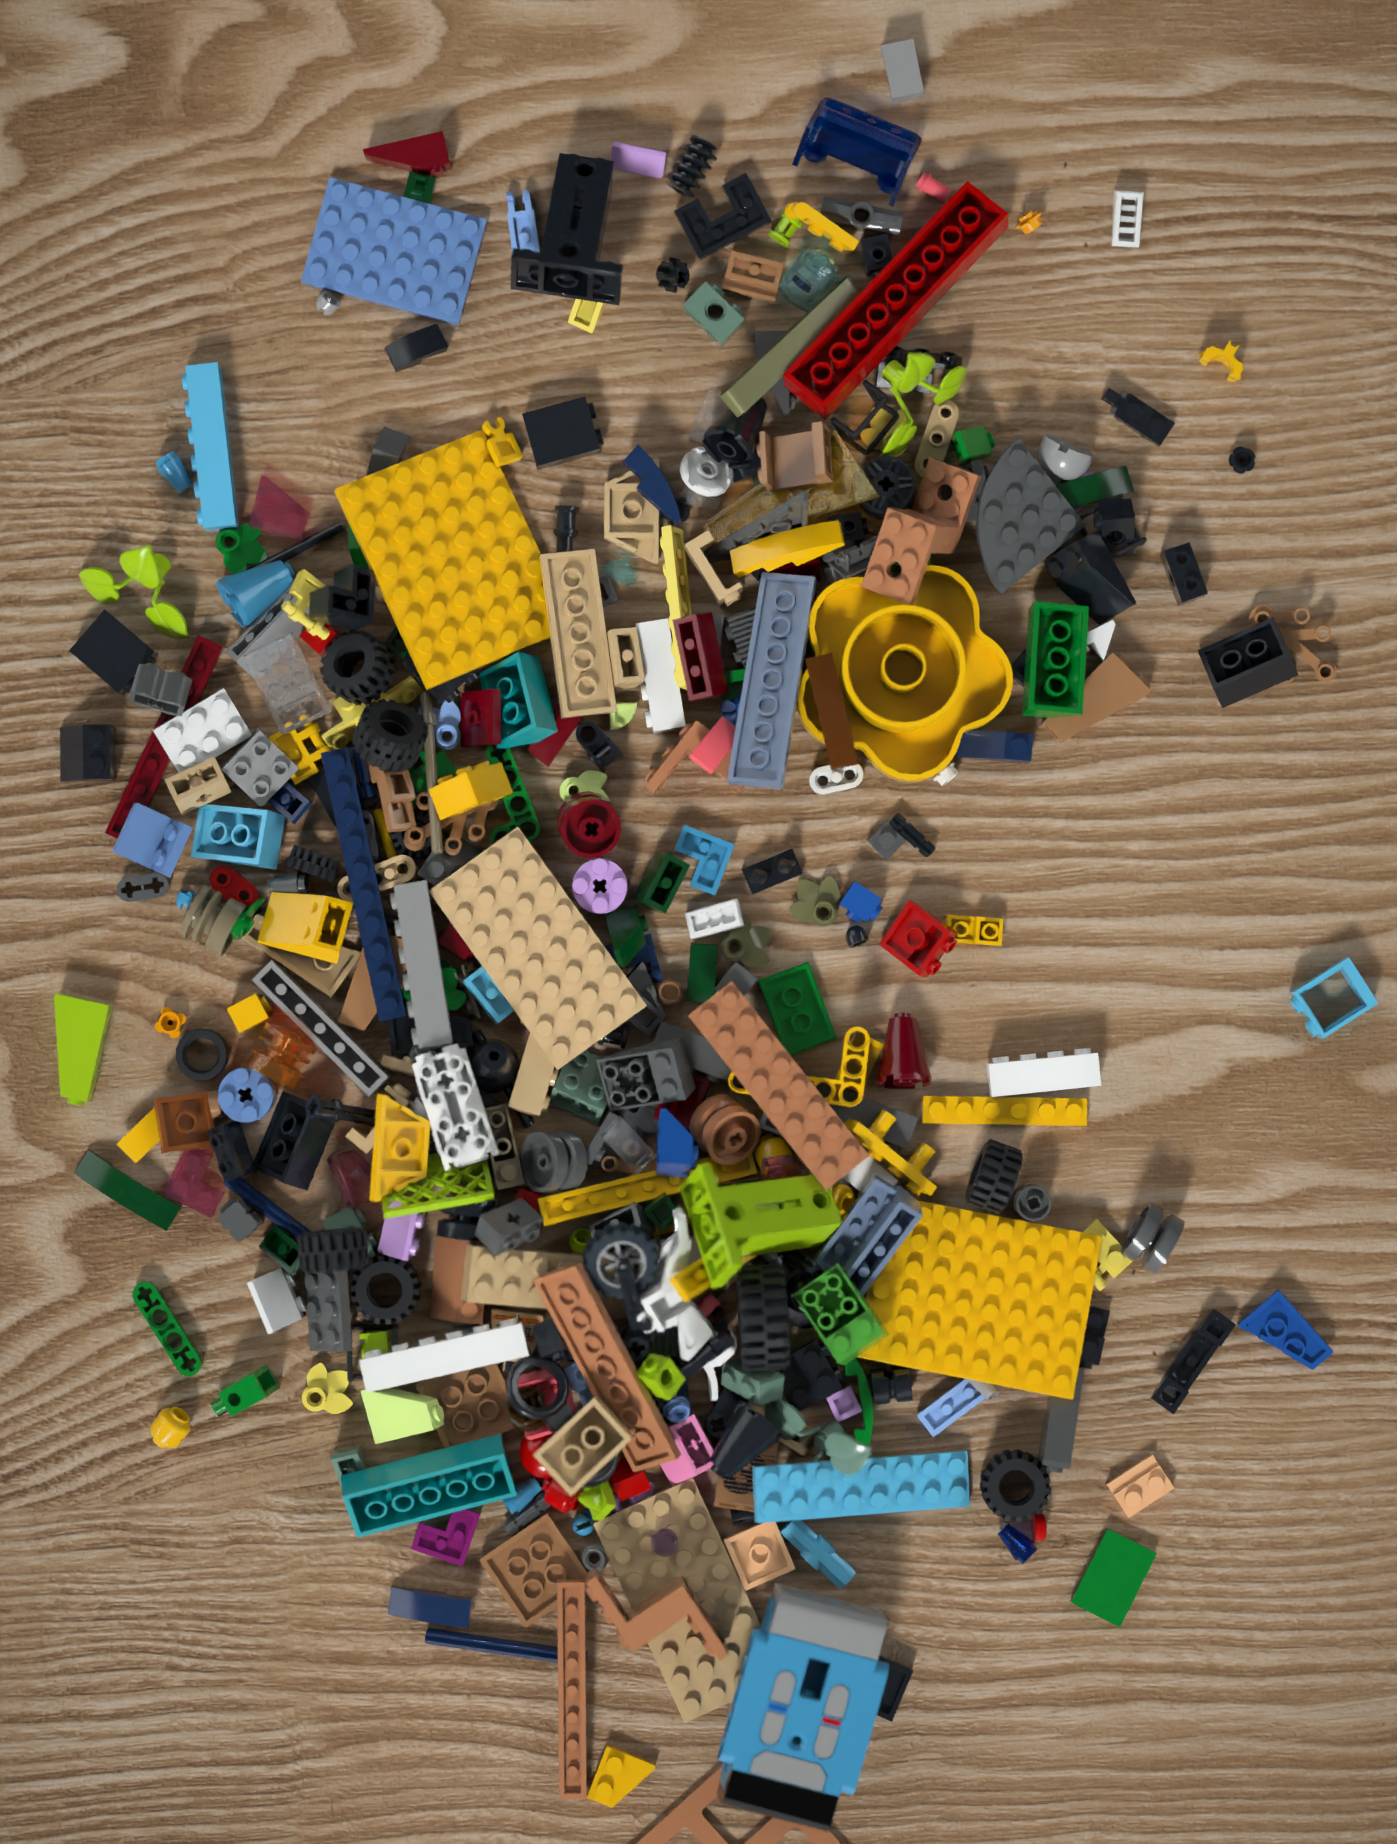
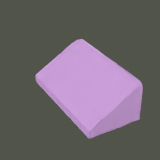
M613 142L610 161H614L613 169L662 178L667 154L663 151Z

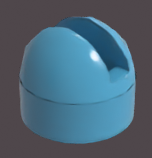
M180 889L176 897L177 907L181 910L184 905L187 909L196 894Z
M580 1513L573 1520V1529L578 1535H589L594 1529V1521L587 1513ZM588 1521L590 1522V1526L579 1530L576 1526Z

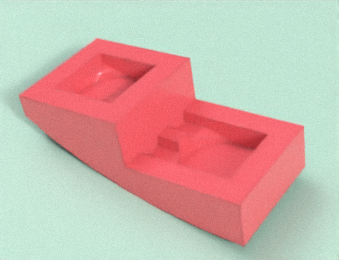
M722 716L689 758L712 774L732 749L736 726Z

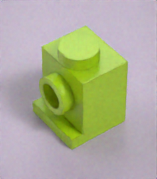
M389 1329L364 1331L359 1334L360 1339H365V1344H361L362 1358L365 1357L364 1352L381 1349L382 1353L391 1351Z

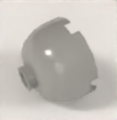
M1050 434L1044 435L1038 450V462L1041 468L1048 472L1047 475L1052 481L1060 484L1063 479L1071 481L1084 475L1094 456L1090 451L1080 446L1075 447L1069 444V441Z

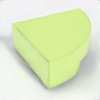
M637 702L616 703L617 711L610 713V731L621 729L632 720L637 709Z

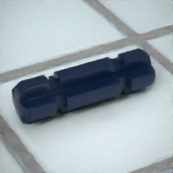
M355 746L350 748L351 760H354L352 765L356 784L359 785L360 799H368L374 796L373 786L370 785L371 777L367 760L364 761L360 758L361 754L356 753Z

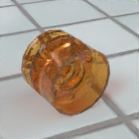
M266 1022L264 1029L273 1034V1037L271 1039L260 1034L258 1038L268 1047L266 1051L253 1048L245 1064L258 1073L296 1090L304 1076V1073L295 1066L296 1062L310 1064L311 1060L301 1053L304 1050L314 1055L318 1048L312 1045L303 1035L283 1025H274Z

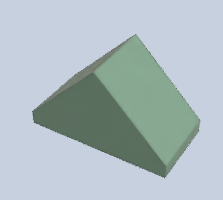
M361 1445L335 1450L330 1455V1460L340 1486L341 1475L366 1469Z

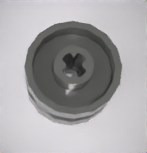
M534 1132L528 1135L522 1144L519 1161L523 1179L526 1185L533 1191H572L579 1187L584 1180L587 1171V1153L582 1140L574 1132Z
M1149 1202L1133 1223L1122 1246L1121 1255L1131 1261H1135L1143 1255L1142 1267L1152 1273H1157L1173 1251L1183 1231L1185 1221L1173 1214L1167 1216L1162 1221L1163 1209Z

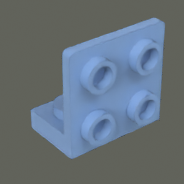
M135 802L113 847V852L167 877H171L193 828Z

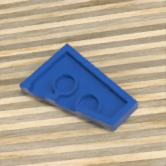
M1279 1288L1237 1323L1238 1327L1249 1331L1262 1341L1273 1345L1312 1370L1334 1353L1333 1349Z

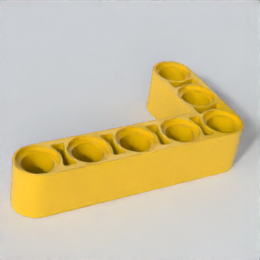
M852 1027L845 1033L839 1080L807 1076L815 1087L819 1083H827L830 1086L831 1092L828 1097L824 1098L828 1104L850 1107L859 1104L863 1098L870 1043L869 1034L864 1028ZM854 1031H859L864 1035V1043L859 1047H854L849 1042L850 1034ZM855 1058L860 1061L861 1069L857 1074L847 1072L846 1063L848 1060ZM731 1072L728 1078L730 1088L738 1093L749 1094L745 1087L736 1088L732 1079L735 1074ZM848 1086H854L858 1091L857 1098L852 1102L844 1100L842 1095L843 1090Z

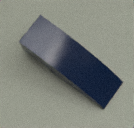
M637 445L623 460L624 465L641 480L640 484L636 487L637 492L678 527L681 524V518L671 488L652 458Z
M391 1586L388 1614L433 1624L468 1628L473 1597Z

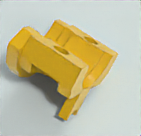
M1231 340L1224 350L1211 346L1199 353V362L1202 365L1206 366L1209 362L1220 361L1226 365L1228 370L1227 380L1235 383V381L1241 379L1243 364L1234 357L1239 345L1233 347Z

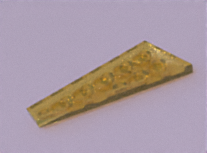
M835 430L831 433L833 482L770 492L763 484L759 483L705 521L702 526L706 531L709 530L714 538V545L803 491H807L808 519L880 496L841 435Z

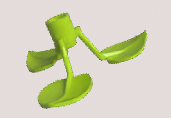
M922 353L908 354L906 368L896 360L886 365L881 377L892 386L890 392L895 395L907 420L894 431L879 456L893 457L902 452L910 444L917 430L899 391L908 393L919 384L937 393L933 402L941 405L947 400H951L961 388L967 373L965 366H957L950 370L943 378L940 386L934 387L923 381L930 374L935 364V359L930 355Z
M150 545L129 549L122 553L120 564L129 577L120 583L114 582L110 572L98 567L85 568L79 573L81 582L86 590L96 600L105 604L117 602L120 596L117 589H121L134 579L138 583L141 582L147 588H155L151 600L153 606H149L145 610L149 623L158 632L171 638L184 639L190 636L186 621L178 608L168 602L161 601L158 603L157 599L161 587L165 583L162 578L171 569V563L165 556L154 554Z

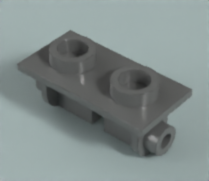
M873 536L862 542L860 549L855 545L844 551H839L834 560L829 562V565L844 579L867 570L878 537Z

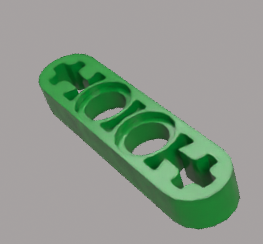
M150 1281L137 1284L132 1292L134 1302L175 1367L184 1376L195 1375L201 1370L203 1360L158 1287ZM142 1286L144 1289L150 1288L153 1292L149 1295L152 1302L154 1303L158 1299L161 1304L147 1311L145 1307L149 1306L150 1303L146 1298L140 1299L139 1295L142 1293L140 1288ZM157 1309L164 1310L168 1315L167 1322L163 1325L156 1324L153 1320V1313ZM176 1332L181 1335L182 1344L180 1347L173 1348L168 1344L167 1338L170 1333ZM188 1346L190 1350L186 1351L185 1354L189 1359L194 1358L196 1360V1363L193 1365L195 1369L193 1371L191 1368L185 1369L183 1364L186 1361L181 1354L177 1358L174 1353L180 1352Z

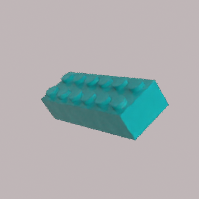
M501 1433L341 1475L342 1497L357 1538L517 1496L514 1473Z

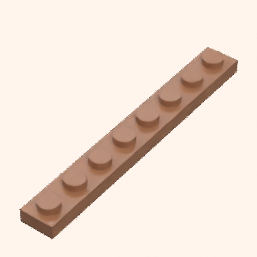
M557 1579L559 1799H587L585 1579Z

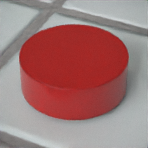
M1036 1513L1031 1519L1033 1541H1044L1047 1535L1046 1517L1043 1513Z

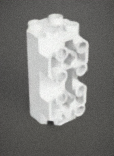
M458 1044L442 1048L443 1053L435 1056L431 1052L415 1057L417 1063L412 1064L418 1089L433 1130L432 1133L445 1171L452 1170L451 1164H454L457 1168H462L489 1159V1152H492L493 1156L499 1155L465 1048L460 1049Z

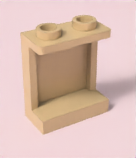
M709 530L686 543L685 552L718 606L720 607L725 604L726 607H729L741 599L740 594L743 591V586L740 582L729 589H725L703 554L704 551L714 546V538Z
M389 1084L386 1086L385 1090L395 1097V1102L407 1108L409 1107L410 1102L413 1101L409 1098L412 1094L401 1084H396L395 1086ZM358 1126L353 1127L346 1137L368 1154L373 1151L375 1127L369 1134L365 1133Z

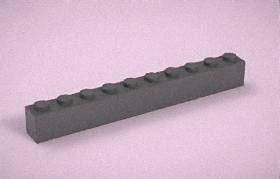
M661 1021L654 1042L682 1037L692 1074L697 1069L706 1073L705 1079L719 1084L721 1079L728 1081L729 1074L732 1072L705 1037ZM734 1075L732 1079L736 1088H744ZM819 1083L816 1086V1089L823 1098L829 1096L831 1090L827 1083ZM843 1090L842 1093L844 1100L848 1102L854 1101L858 1096L846 1090ZM865 1097L862 1098L859 1104L850 1107L829 1104L844 1124L848 1119L860 1122L868 1129L882 1110L889 1112L896 1118V1121L882 1139L886 1141L885 1144L896 1151H900L901 1147L908 1148L919 1119Z

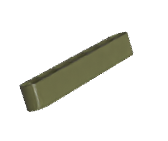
M847 275L719 395L736 417L745 413L783 377L787 369L862 292L850 275Z

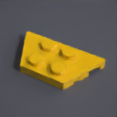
M377 1094L369 1199L373 1202L382 1200L383 1196L393 1191L398 1192L406 1188L409 1183L417 1182L425 1178L427 1174L430 1121L413 1113L412 1110L398 1104L384 1094Z

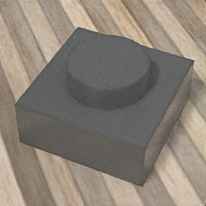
M886 822L867 842L887 860L906 840Z

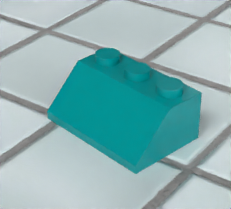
M517 652L480 673L479 678L482 690L501 689V744L496 745V749L537 743L558 732L540 657Z

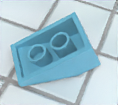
M205 804L198 809L191 857L251 867L277 869L285 816L269 810Z

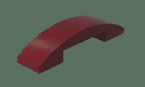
M560 704L553 711L558 732L537 743H532L527 749L529 754L548 767L584 717L561 718Z

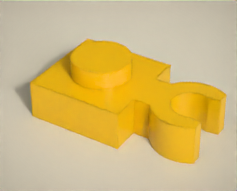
M497 417L494 422L497 427L496 429L490 426L488 420L485 421L482 429L485 435L490 437L485 444L496 467L520 461L523 454L513 433L505 434L504 420L501 417Z

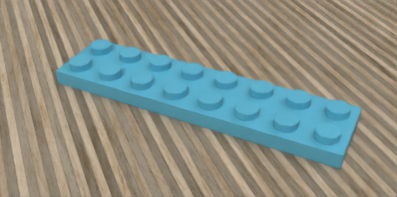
M965 1450L869 1457L864 1467L853 1475H845L838 1472L832 1466L831 1460L752 1466L754 1516L756 1523L970 1506L968 1453Z

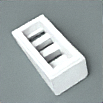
M1114 190L1111 246L1139 248L1144 192ZM1121 200H1135V205H1121ZM1121 210L1134 211V217L1120 216ZM1120 222H1134V228L1119 227ZM1119 233H1133V239L1119 238Z

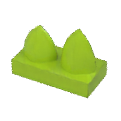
M609 1480L596 1487H583L584 1492L578 1497V1500L590 1509L593 1520L602 1521L616 1506Z

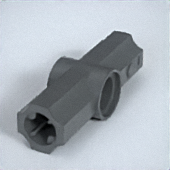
M824 196L820 214L834 224L852 227L856 231L868 230L899 237L904 212L871 206L865 201L856 203ZM858 211H864L868 214L869 219L865 222H859L855 219L854 214Z

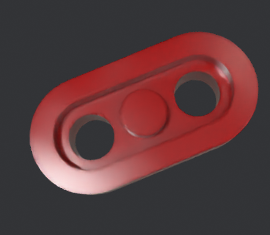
M218 866L212 870L209 877L210 885L216 892L223 893L222 896L227 900L233 898L248 906L249 909L259 899L258 889L234 869L228 866ZM221 874H225L228 878L225 884H220L218 881ZM242 891L249 893L248 900L242 901L240 899Z

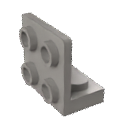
M258 728L221 766V770L259 806H263L298 770V766Z

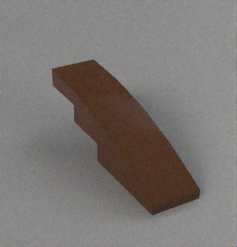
M829 653L805 659L831 771L857 765L858 760L833 655Z

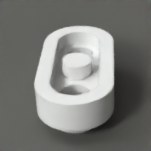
M859 764L832 771L830 765L819 767L811 773L809 784L811 789L820 795L852 789L861 783L863 770ZM845 771H853L854 779L847 780L844 777ZM820 776H825L828 779L826 786L818 784L817 780Z

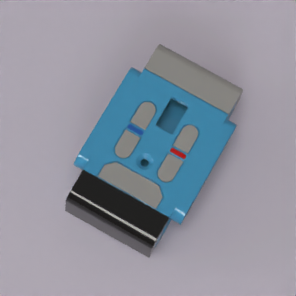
M775 1583L773 1594L766 1606L760 1630L754 1628L752 1631L718 1752V1760L723 1761L720 1782L716 1792L720 1804L826 1832L829 1831L840 1792L853 1795L855 1792L888 1676L889 1663L877 1661L887 1627V1620L881 1610Z

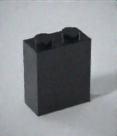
M585 396L522 414L538 470L601 453L599 445L604 444L600 428L594 429L592 419L597 418L592 402L587 403Z
M105 609L69 650L122 696L126 692L128 694L131 693L138 665L146 663L156 664L157 660L155 658L158 655Z

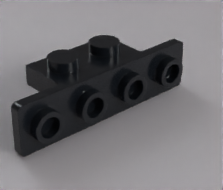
M896 345L879 363L876 387L888 389L892 387L881 377L882 371L893 360L898 361L906 368L908 354L922 353L930 355L935 359L932 371L923 380L932 385L934 368L952 370L957 366H962V357L948 351L941 352V354L930 353L929 350L923 348H916L914 351L903 350L902 347ZM919 384L911 390L922 393L931 392V390Z

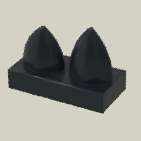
M793 849L742 869L752 895L803 874Z

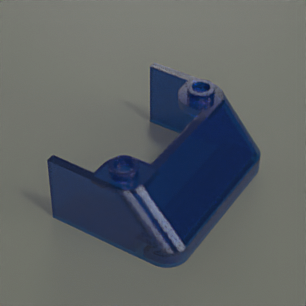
M823 98L805 128L792 165L797 167L803 156L808 161L814 163L826 160L827 156L836 158L878 176L876 183L883 192L892 194L888 205L893 207L909 174L922 139L913 131L833 98Z

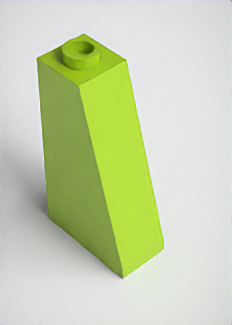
M55 994L54 1007L60 1096L68 1098L67 1103L83 1106L84 1102H92L113 1005Z

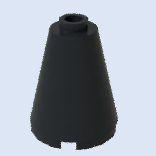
M763 397L739 417H736L728 409L705 431L702 441L703 447L715 461L720 463L721 460L730 463L728 467L733 469L748 467L753 460L759 432L762 429L767 411V404Z
M484 1039L470 1048L467 1054L479 1090L497 1093L506 1090L513 1084L519 1071V1060L516 1052L508 1043L499 1039ZM489 1058H495L497 1061H491Z
M742 1400L736 1404L709 1460L713 1464L710 1469L722 1479L726 1475L732 1478L783 1436L772 1423L758 1412L752 1411L750 1409L751 1406Z

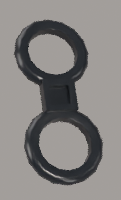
M529 1355L517 1360L509 1369L505 1381L506 1395L512 1407L521 1415L531 1419H542L553 1436L575 1416V1413L566 1403L569 1395V1379L564 1369L556 1361H552V1358H540V1355ZM539 1366L547 1369L554 1376L558 1392L551 1405L544 1408H536L528 1405L521 1398L517 1382L520 1374L526 1368ZM619 1453L605 1464V1467L599 1473L593 1475L582 1487H596L607 1482L616 1471Z

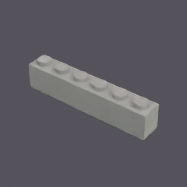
M424 880L394 885L395 893H390L392 909L398 910L399 920H394L396 936H402L403 947H398L400 962L401 964L406 963L407 974H403L405 991L410 990L412 1000L407 1002L409 1018L414 1017L416 1028L411 1029L413 1045H419L421 1051L454 1045L428 882Z
M271 960L252 979L368 1096H372L391 1077L276 961Z

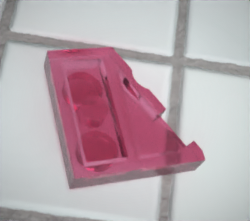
M261 475L249 527L302 540L309 512L266 476Z

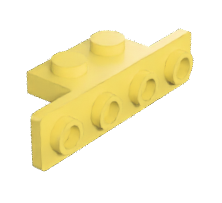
M409 676L388 690L386 694L382 692L380 699H385L386 701L391 699L397 703L407 704L423 693V690L414 677ZM341 697L332 702L343 721L322 734L321 737L328 747L336 750L346 746L353 739L354 731L363 710L369 704L366 705L362 702L361 705H355Z

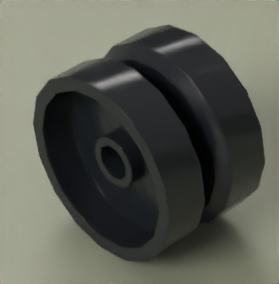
M495 1199L439 1209L444 1214L455 1215V1218H442L438 1220L437 1235L454 1237V1239L479 1241L475 1236L480 1215L499 1208L500 1200Z

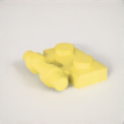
M304 569L298 572L288 593L296 599L295 605L286 600L281 608L288 613V617L294 622L299 621L307 627L306 631L313 636L317 635L325 640L330 634V631L324 627L325 623L310 620L305 610L306 608L309 609L310 593L326 585Z
M1095 1219L1082 1232L1102 1236L1098 1258L1100 1264L1097 1266L1094 1286L1101 1291L1107 1286V1282L1101 1277L1105 1271L1115 1278L1133 1261L1121 1255L1122 1246L1099 1220Z

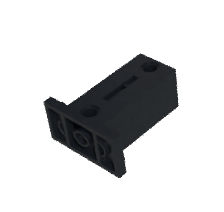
M559 153L541 252L513 248L511 256V289L613 305L620 304L623 265L611 261H600L612 195L614 161L603 158L584 157L577 154Z

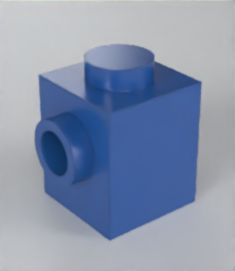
M855 881L839 903L841 907L847 910L845 915L858 924L861 920L866 923L869 918L874 921L883 908L879 905L882 900L880 897Z

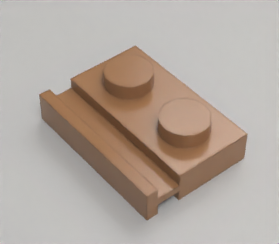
M731 250L722 291L775 304L784 263Z

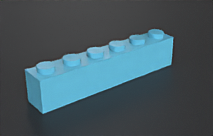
M218 362L185 366L186 374H182V385L184 390H188L189 401H185V412L187 417H191L192 428H188V439L190 444H194L195 455H191V466L193 471H197L198 482H194L195 497L200 498L201 509H197L198 524L203 525L207 532L227 528L236 529L239 526L222 369Z

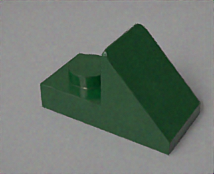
M273 1225L259 1245V1248L294 1276L300 1268L297 1241L282 1228Z

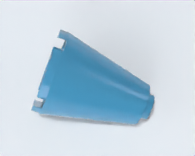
M281 560L222 577L217 580L216 586L225 605L228 604L233 611L231 615L244 628L259 617L293 582L292 578L295 577V573L288 562L284 564Z

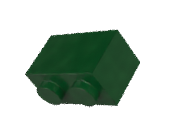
M656 851L632 900L654 912L666 914L690 865L668 852Z

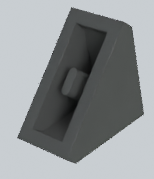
M384 427L373 447L367 476L402 462L410 436Z

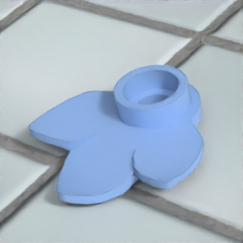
M445 700L440 710L432 707L433 713L436 714L434 738L435 746L444 750H451L461 740V733L458 729L461 714L453 701L448 703ZM421 706L418 707L419 715L422 714ZM444 732L452 733L450 741L443 740L442 735Z

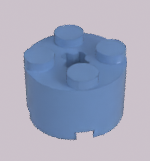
M244 1067L231 1071L224 1077L218 1090V1102L224 1113L231 1119L244 1123L266 1117L272 1111L277 1099L276 1088L272 1078L265 1071L255 1067ZM251 1088L250 1094L253 1096V1100L248 1099L244 1101L242 1090Z

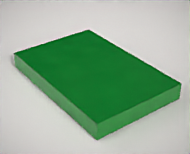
M809 962L757 980L779 1041L790 1056L837 1039Z
M1106 1528L1070 1602L1121 1627L1157 1553Z

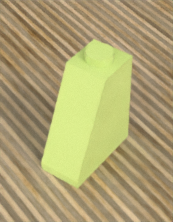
M386 1388L366 1393V1389L361 1391L375 1444L435 1430L444 1425V1411L435 1397L394 1388Z

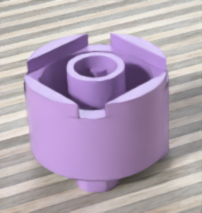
M599 858L584 863L577 870L572 888L574 897L582 908L590 913L606 914L617 910L623 904L628 892V883L624 872L617 864L610 860ZM596 880L599 882L605 880L607 882L605 885L607 891L605 893L601 891L595 893L593 891L596 888L594 885Z

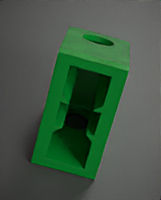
M266 1364L218 1392L220 1398L211 1402V1406L219 1417L227 1412L234 1416L265 1399L280 1387Z

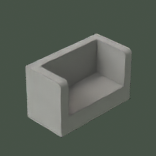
M914 39L881 45L880 54L884 59L891 93V105L923 99L924 88Z

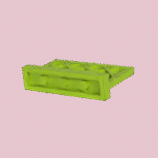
M439 1153L428 1155L425 1178L417 1182H411L406 1188L398 1192L393 1191L382 1197L384 1218L495 1200L487 1159L462 1168H457V1166L451 1164L452 1170L445 1171ZM462 1180L469 1182L465 1188L458 1186ZM435 1185L442 1187L437 1193L430 1190ZM478 1186L487 1190L477 1193L473 1192ZM407 1190L415 1192L410 1198L403 1195ZM450 1191L457 1193L455 1197H446ZM422 1196L430 1198L426 1202L418 1201ZM395 1201L403 1203L401 1206L389 1208Z

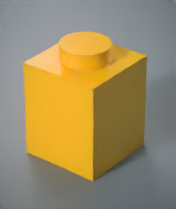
M255 993L227 1008L239 1033H243L272 1018L269 1013L272 1011V1007L266 996L261 997L259 993Z

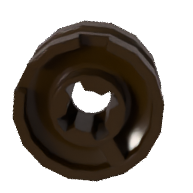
M532 1387L518 1389L521 1398L528 1405L536 1408L546 1407L545 1398L541 1391ZM508 1399L507 1409L509 1418L515 1428L528 1432L534 1431L544 1424L542 1419H531L521 1415L512 1407Z

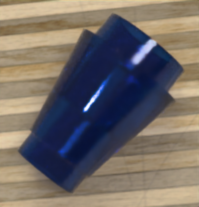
M1009 1523L997 1534L1014 1560H1019L1022 1564L1038 1550L1034 1545L1035 1541L1015 1527H1012Z

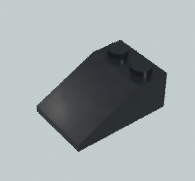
M1098 531L1076 540L1043 561L1056 586L1077 605L1089 606L1088 615L1099 625L1136 604L1131 591Z

